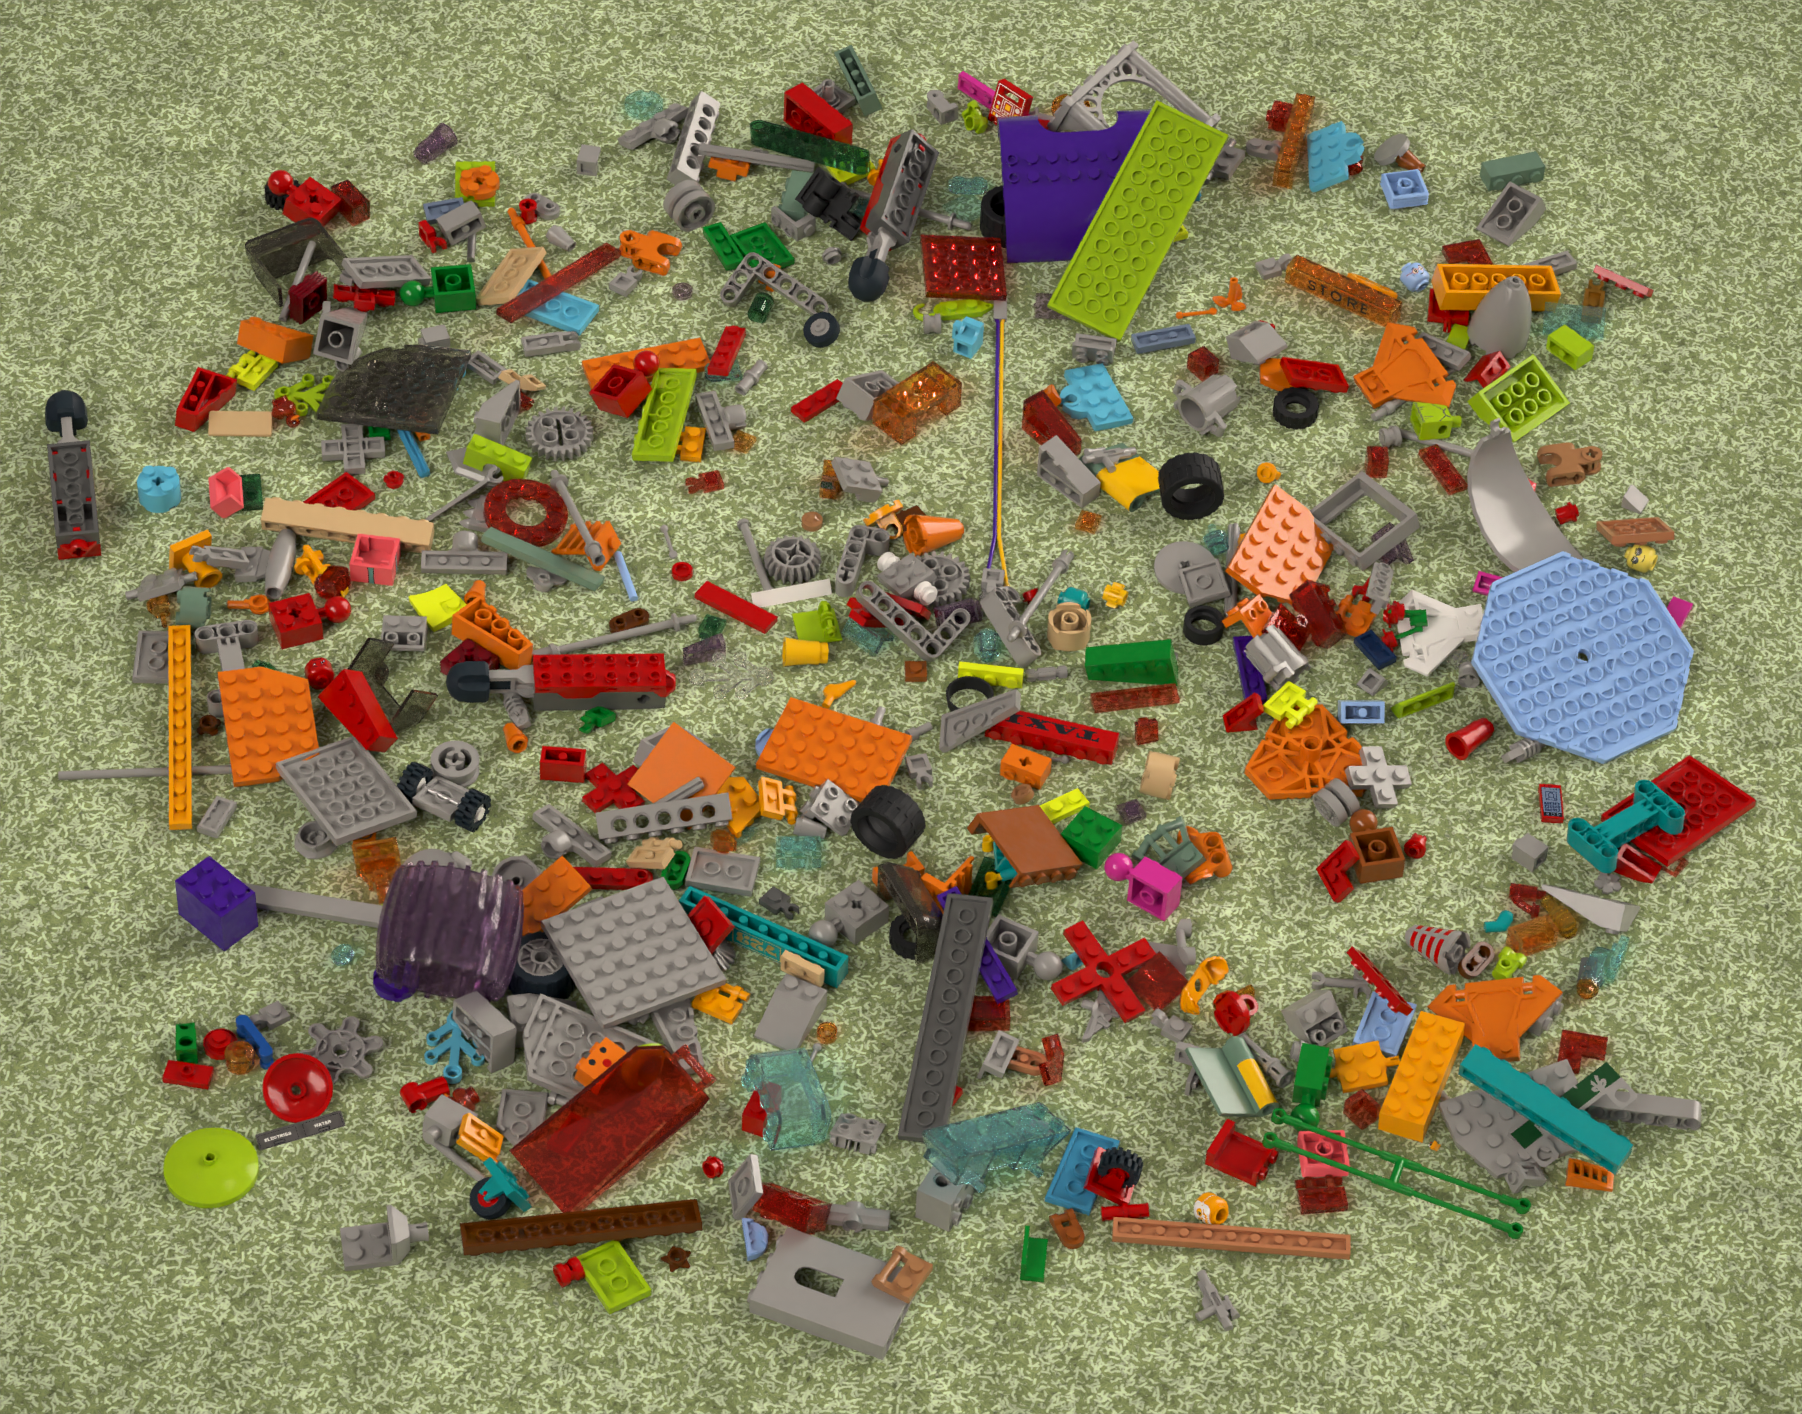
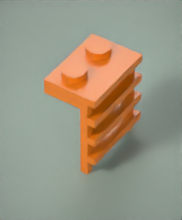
M586 521L585 525L592 539L598 541L602 547L601 552L605 556V562L600 566H596L592 563L589 556L587 558L593 570L601 571L619 548L621 542L610 521H606L604 524H601L600 521H596L594 524ZM575 523L571 524L570 530L556 549L551 550L553 554L586 555L584 551L586 544Z
M970 855L945 883L925 873L921 877L919 906L925 912L933 913L942 919L944 911L937 900V895L955 886L958 887L962 895H969L973 884V865L971 863L974 861V857Z

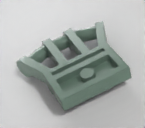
M1182 815L1176 817V820L1163 825L1159 824L1156 827L1157 830L1150 835L1144 836L1145 839L1138 850H1134L1131 855L1140 862L1151 846L1161 858L1158 863L1183 877L1182 879L1206 861L1204 856L1190 841ZM1179 828L1183 842L1178 845L1168 832ZM1162 836L1173 848L1168 854H1165L1156 843Z

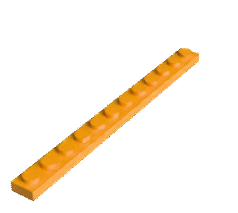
M190 625L168 626L169 830L192 829Z

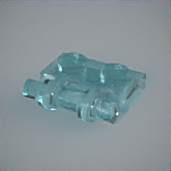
M776 836V858H785L776 859V868H785V870H792V868H805V870L821 868V859H812L821 858L820 836Z

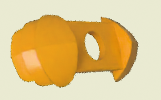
M1208 957L1200 963L1195 973L1182 989L1180 996L1182 1011L1194 1015L1200 1014V1008L1197 1004L1210 984L1217 985L1220 980L1224 979L1225 974L1229 972L1227 961L1223 957ZM1199 979L1201 984L1198 992L1195 989V981Z

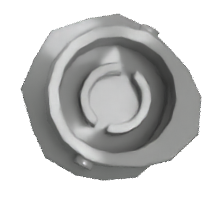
M316 820L303 824L295 837V850L307 859L327 857L337 847Z

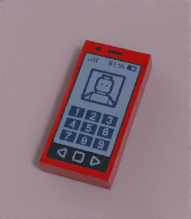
M1539 784L1538 796L1541 822L1563 823L1564 812L1561 785Z

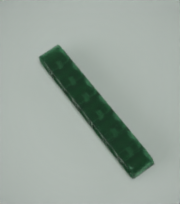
M755 120L750 123L752 145L858 175L870 172V153L867 149L764 120Z

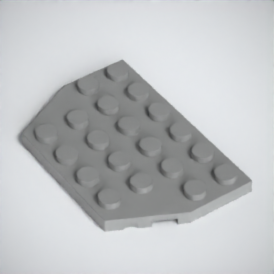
M540 993L522 1034L527 1081L612 1117L652 1088L654 1081L641 1090L629 1088L622 1078L621 1068L597 1095L574 1079L577 1072L575 1068L582 1057L587 1058L590 1055L589 1051L596 1042L601 1043L605 1037L627 1053L634 1047L656 1042L616 1025L602 1030L595 1016Z
M1567 1059L1526 1073L1534 1082L1547 1086L1558 1097L1562 1096L1572 1087L1577 1089L1575 1085L1578 1084V1081ZM1478 1089L1438 1103L1440 1113L1456 1147L1470 1155L1475 1163L1480 1167H1484L1494 1178L1504 1177L1515 1161L1537 1163L1511 1135L1512 1132L1529 1119L1484 1090ZM1552 1134L1546 1138L1558 1151V1158L1577 1152L1576 1149ZM1542 1147L1538 1149L1537 1156L1540 1160L1547 1161L1551 1159L1552 1152L1549 1148Z

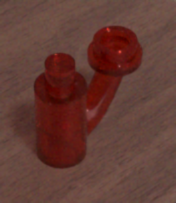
M1511 883L1508 898H1511L1518 908L1530 914V919L1538 918L1540 905H1536L1534 902L1536 899L1545 900L1546 891L1537 890L1538 887ZM1525 901L1533 902L1532 906L1527 904Z

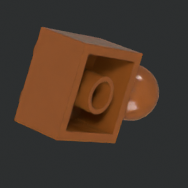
M1360 809L1354 812L1349 821L1350 829L1353 832L1350 833L1349 841L1352 842L1360 857L1353 865L1359 884L1403 877L1405 858L1393 827L1377 829L1378 820L1372 811Z

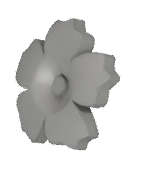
M1600 872L1598 880H1594V886L1602 889L1603 894L1608 895L1613 893V890L1619 892L1622 887L1620 882H1618L1620 877L1617 874H1609L1608 876L1607 873Z

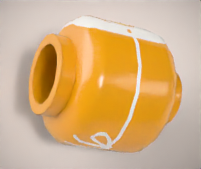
M1206 1192L1197 1198L1194 1204V1215L1198 1220L1205 1224L1220 1225L1226 1221L1229 1211L1228 1204L1223 1198L1212 1192Z

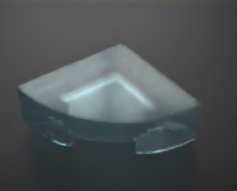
M746 827L738 839L732 834V846H740L743 843L745 844V842L747 843L753 837L755 827Z

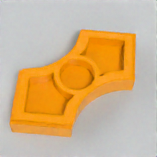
M1348 273L1346 280L1353 285L1396 302L1398 295L1392 289L1357 274Z

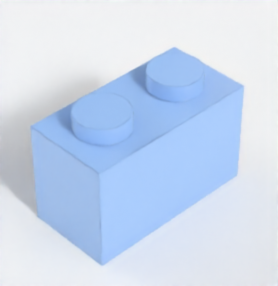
M1338 700V722L1385 723V702L1382 700Z

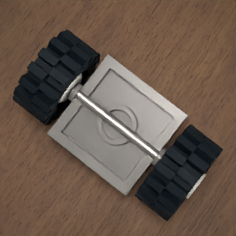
M414 761L406 766V770L402 772L403 776L399 778L400 782L397 783V787L412 805L450 822L454 819L455 824L470 832L478 830L479 825L481 826L483 820H486L487 817L485 816L490 811L488 808L491 807L489 795L473 788L468 790L438 775L433 778L432 769Z

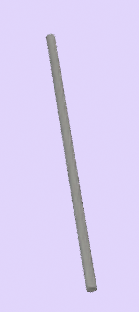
M231 765L192 766V775L232 774ZM169 767L58 771L59 780L169 776Z

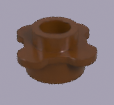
M213 715L203 716L199 720L200 726L197 728V733L200 735L210 734L211 736H216L218 734V726L221 725L220 719Z

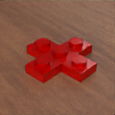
M353 283V286L334 284L333 299L340 302L353 301L354 308L362 312H368L369 310H374L375 304L381 307L394 306L395 291L374 288L360 289L356 283Z
M603 762L585 773V778L596 788L582 796V802L594 813L601 812L612 804L616 805L619 809L645 805V801L634 792L635 789L628 785L638 768L633 764L616 775Z

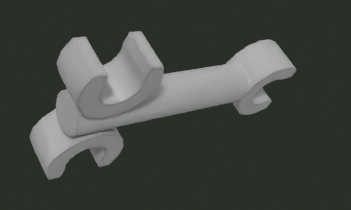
M1357 969L1354 970L1353 979L1328 978L1320 972H1312V979L1319 980V982H1312V989L1319 990L1324 986L1354 988V998L1357 999L1359 992H1364L1366 999L1370 998L1371 989L1368 987V982L1358 974Z

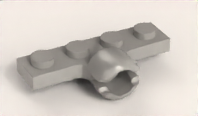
M678 103L671 104L664 111L656 113L654 117L641 122L634 129L626 131L624 135L618 138V142L621 146L631 150L651 138L671 144L680 135V130L676 128L678 126L677 122L686 117L689 108Z
M716 391L695 394V401L713 450L734 448V439L731 431L743 429L747 425L745 423L746 412L743 405L737 404L723 408L720 405Z
M463 530L453 535L452 549L449 551L422 550L421 573L507 575L508 555L505 552L478 551V536L474 532Z
M548 804L533 813L532 819L549 832V834L542 837L543 841L541 843V849L548 858L558 859L568 852H575L593 867H597L611 858L612 852L552 805Z

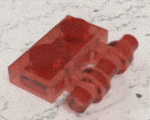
M1325 1175L1324 1178L1312 1179L1311 1176L1295 1180V1189H1302L1297 1192L1300 1213L1314 1214L1347 1211L1348 1202L1345 1187H1335L1342 1186V1177Z

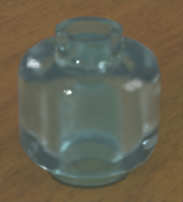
M982 629L975 635L974 654L976 657L980 658L983 662H992L1001 655L1002 639L995 630Z

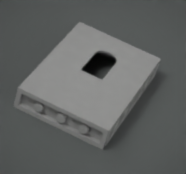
M787 1227L784 1235H779L775 1252L769 1254L765 1271H760L756 1288L751 1289L748 1294L749 1312L883 1360L913 1301L912 1299L908 1304L873 1286L872 1279L881 1272L887 1262ZM896 1266L887 1281L892 1283L902 1267ZM810 1268L844 1281L836 1296L833 1297L798 1284L794 1278L795 1273L799 1269Z

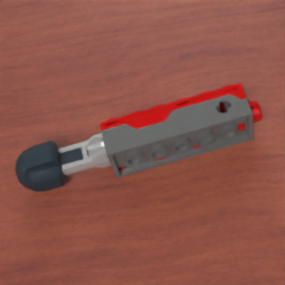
M913 129L890 139L860 226V230L867 235L868 251L866 256L859 257L853 261L849 273L848 288L855 298L863 302L875 301L885 292L890 279L888 275L889 267L885 264L889 251L909 243L939 152L927 142L926 138L922 134L916 133Z
M68 390L54 393L48 399L45 407V423L48 430L59 432L60 437H62L56 444H47L58 560L101 556L90 440L80 441L74 437L77 435L76 430L87 427V408L80 395Z
M664 653L533 655L532 665H524L517 670H489V664L485 661L460 662L450 668L446 678V686L451 697L457 701L467 703H486L491 693H518L525 698H533L534 711L590 710L597 706L608 710L665 708L666 697L676 689L675 674L665 669Z

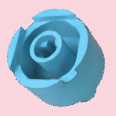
M150 465L142 469L137 478L139 503L146 510L153 513H164L170 511V508L176 507L181 501L180 480L174 467H153Z

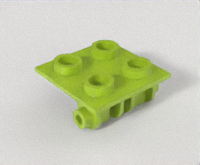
M821 601L818 610L792 614L799 640L819 641L820 643L842 641L834 608H831L827 601Z

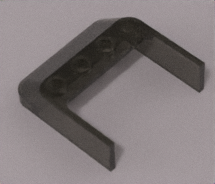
M315 218L300 220L252 238L245 243V252L256 278L279 307L283 306L282 288L275 279L298 270L309 241H314L316 247L308 266L329 259L337 265L341 272L345 270L341 264L343 258L348 257Z

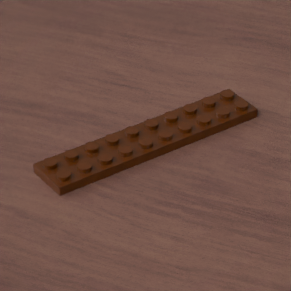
M697 1199L460 1223L463 1254L478 1256L483 1253L500 1254L512 1250L526 1251L531 1248L548 1249L560 1245L574 1246L579 1243L588 1242L596 1244L601 1241H622L627 1238L643 1239L648 1236H669L674 1233L691 1234L696 1231H703Z

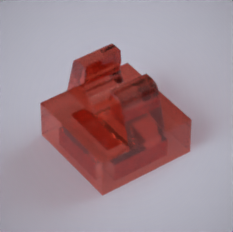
M1143 717L1138 718V721L1134 722L1137 745L1159 741L1156 718L1148 719Z

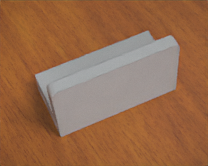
M999 1030L976 1078L981 1080L984 1071L1002 1079L1020 1040Z

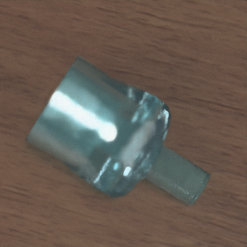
M1209 524V533L1203 537L1207 551H1210L1213 556L1226 552L1229 549L1226 532L1224 530H1217L1215 524Z

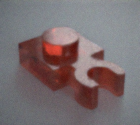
M719 470L698 474V479L693 477L685 479V485L689 486L688 493L690 494L696 493L700 489H703L704 493L724 489V482Z

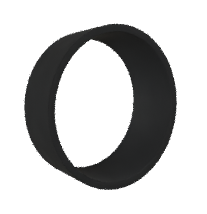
M973 676L957 678L946 689L947 705L950 712L960 709L950 701L953 694L960 690L973 689L983 693L987 699L994 697L993 689L989 683Z

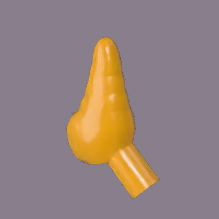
M856 680L828 684L823 689V694L826 698L822 703V707L829 709L834 700L840 698L856 685Z

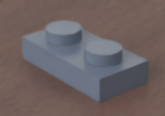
M463 198L423 204L426 221L429 224L437 223V218L463 205Z

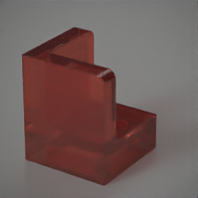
M1361 1089L1345 1100L1343 1113L1356 1126L1364 1130L1379 1119L1381 1106L1367 1092Z

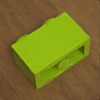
M1564 324L1548 335L1546 349L1576 371L1592 360L1594 345Z

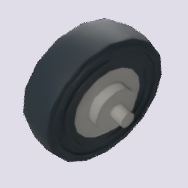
M827 312L816 313L805 322L803 328L804 337L814 347H827L838 338L840 325L832 314Z

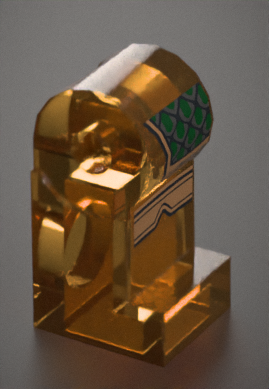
M824 459L819 498L836 500L840 489V482L831 464L832 460Z

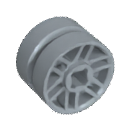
M1337 778L1332 779L1324 788H1321L1312 796L1313 803L1318 812L1335 827L1340 826L1348 817H1351L1354 812L1360 809V804L1352 790Z

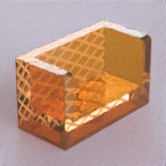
M1547 914L1509 927L1505 944L1515 953H1522L1527 957L1555 947L1559 930Z

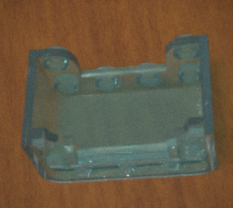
M796 1048L750 1054L746 1060L745 1072L741 1076V1083L748 1092L758 1091L761 1107L767 1113L766 1128L763 1129V1138L765 1142H768L770 1150L824 1143L831 1121V1109L806 1049Z

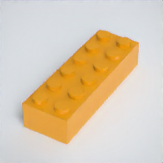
M1437 264L1431 280L1440 310H1476L1484 296L1495 285L1512 276L1519 277L1525 283L1532 311H1555L1561 296L1552 266Z
M1420 1011L1379 1112V1130L1423 1143L1463 1042L1465 1023Z

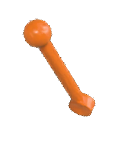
M1212 307L1205 311L1187 313L1179 311L1176 313V318L1182 319L1183 317L1205 314L1215 315L1217 309Z

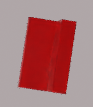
M1500 351L1490 353L1480 358L1464 378V381L1478 380L1481 386L1485 388L1504 375L1511 366Z

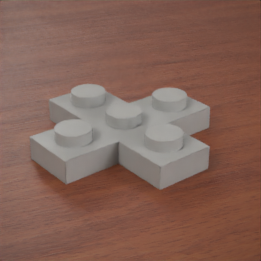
M362 423L341 424L342 439L321 440L322 461L343 460L344 473L347 472L350 475L365 474L364 459L385 457L384 437L363 438Z
M1382 746L1362 747L1359 750L1363 766H1348L1345 769L1350 789H1370L1375 809L1395 808L1398 805L1394 789H1405L1412 785L1407 765H1387Z

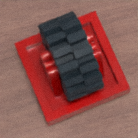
M1098 1146L1094 1151L1084 1189L1118 1205H1122L1125 1202L1128 1205L1134 1186L1139 1182L1143 1162L1141 1157L1137 1158V1153L1131 1154V1150L1127 1149V1151H1124L1122 1147H1119V1150L1116 1147H1112L1111 1150L1109 1148L1105 1150Z

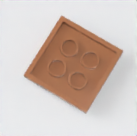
M1659 517L1596 521L1597 530L1615 547H1624L1626 543L1646 545L1647 542L1652 541L1658 544L1668 543V540H1674V531Z

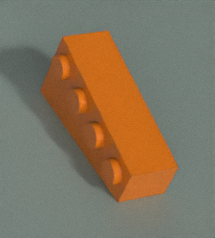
M479 595L453 614V636L462 641L466 638L471 639L498 656L499 663L510 670H517L524 665L532 664L533 644L518 629H513L505 617L501 618L497 614V609L493 605L489 606L482 595Z

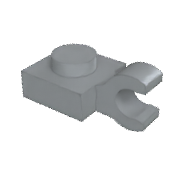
M1284 254L1277 261L1274 257L1256 262L1255 268L1263 280L1281 276L1282 270L1292 268L1289 261H1292V257L1290 254Z
M983 568L981 588L986 589V595L996 587H1003L1005 570Z
M276 1001L259 1009L258 1014H253L249 1018L258 1030L266 1026L273 1030L290 1021V1014L279 1001Z
M1156 1009L1152 1014L1154 1018L1150 1023L1161 1028V1035L1175 1043H1178V1041L1183 1042L1192 1031L1193 1025L1175 1015L1169 1019L1160 1009Z

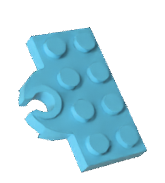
M1342 121L1307 135L1309 188L1312 192L1320 191L1349 179L1348 165L1362 160L1360 156L1364 151V146L1362 145L1364 141L1357 133H1346V128Z
M1103 363L1065 370L1064 377L1069 385L1061 390L1060 404H1063L1062 410L1069 414L1071 418H1087L1094 431L1133 423L1134 418Z

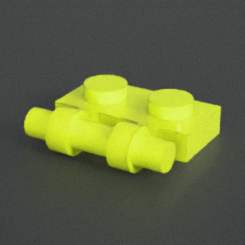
M250 350L239 358V362L236 365H232L228 369V373L225 376L236 377L237 384L255 391L278 367V362L261 354L255 358V352Z
M1288 681L1263 705L1265 713L1278 721L1287 717L1289 720L1285 724L1289 729H1292L1303 721V717L1306 714L1309 715L1314 711L1318 701L1314 697H1311L1309 700L1305 699L1306 691ZM1296 705L1300 707L1298 711L1293 709Z

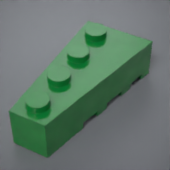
M1171 639L1086 647L1085 669L1088 680L1178 686V664Z

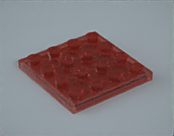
M921 235L920 247L926 298L1006 301L1007 291L1000 238Z

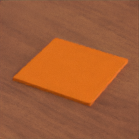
M673 722L631 778L628 785L649 801L655 803L696 777H700L704 783V788L686 799L715 795L736 767ZM683 810L680 818L686 822L690 821L693 818V813L690 810Z

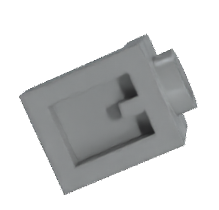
M1515 1161L1509 1172L1504 1176L1512 1193L1515 1194L1524 1185L1543 1186L1547 1181L1538 1163Z

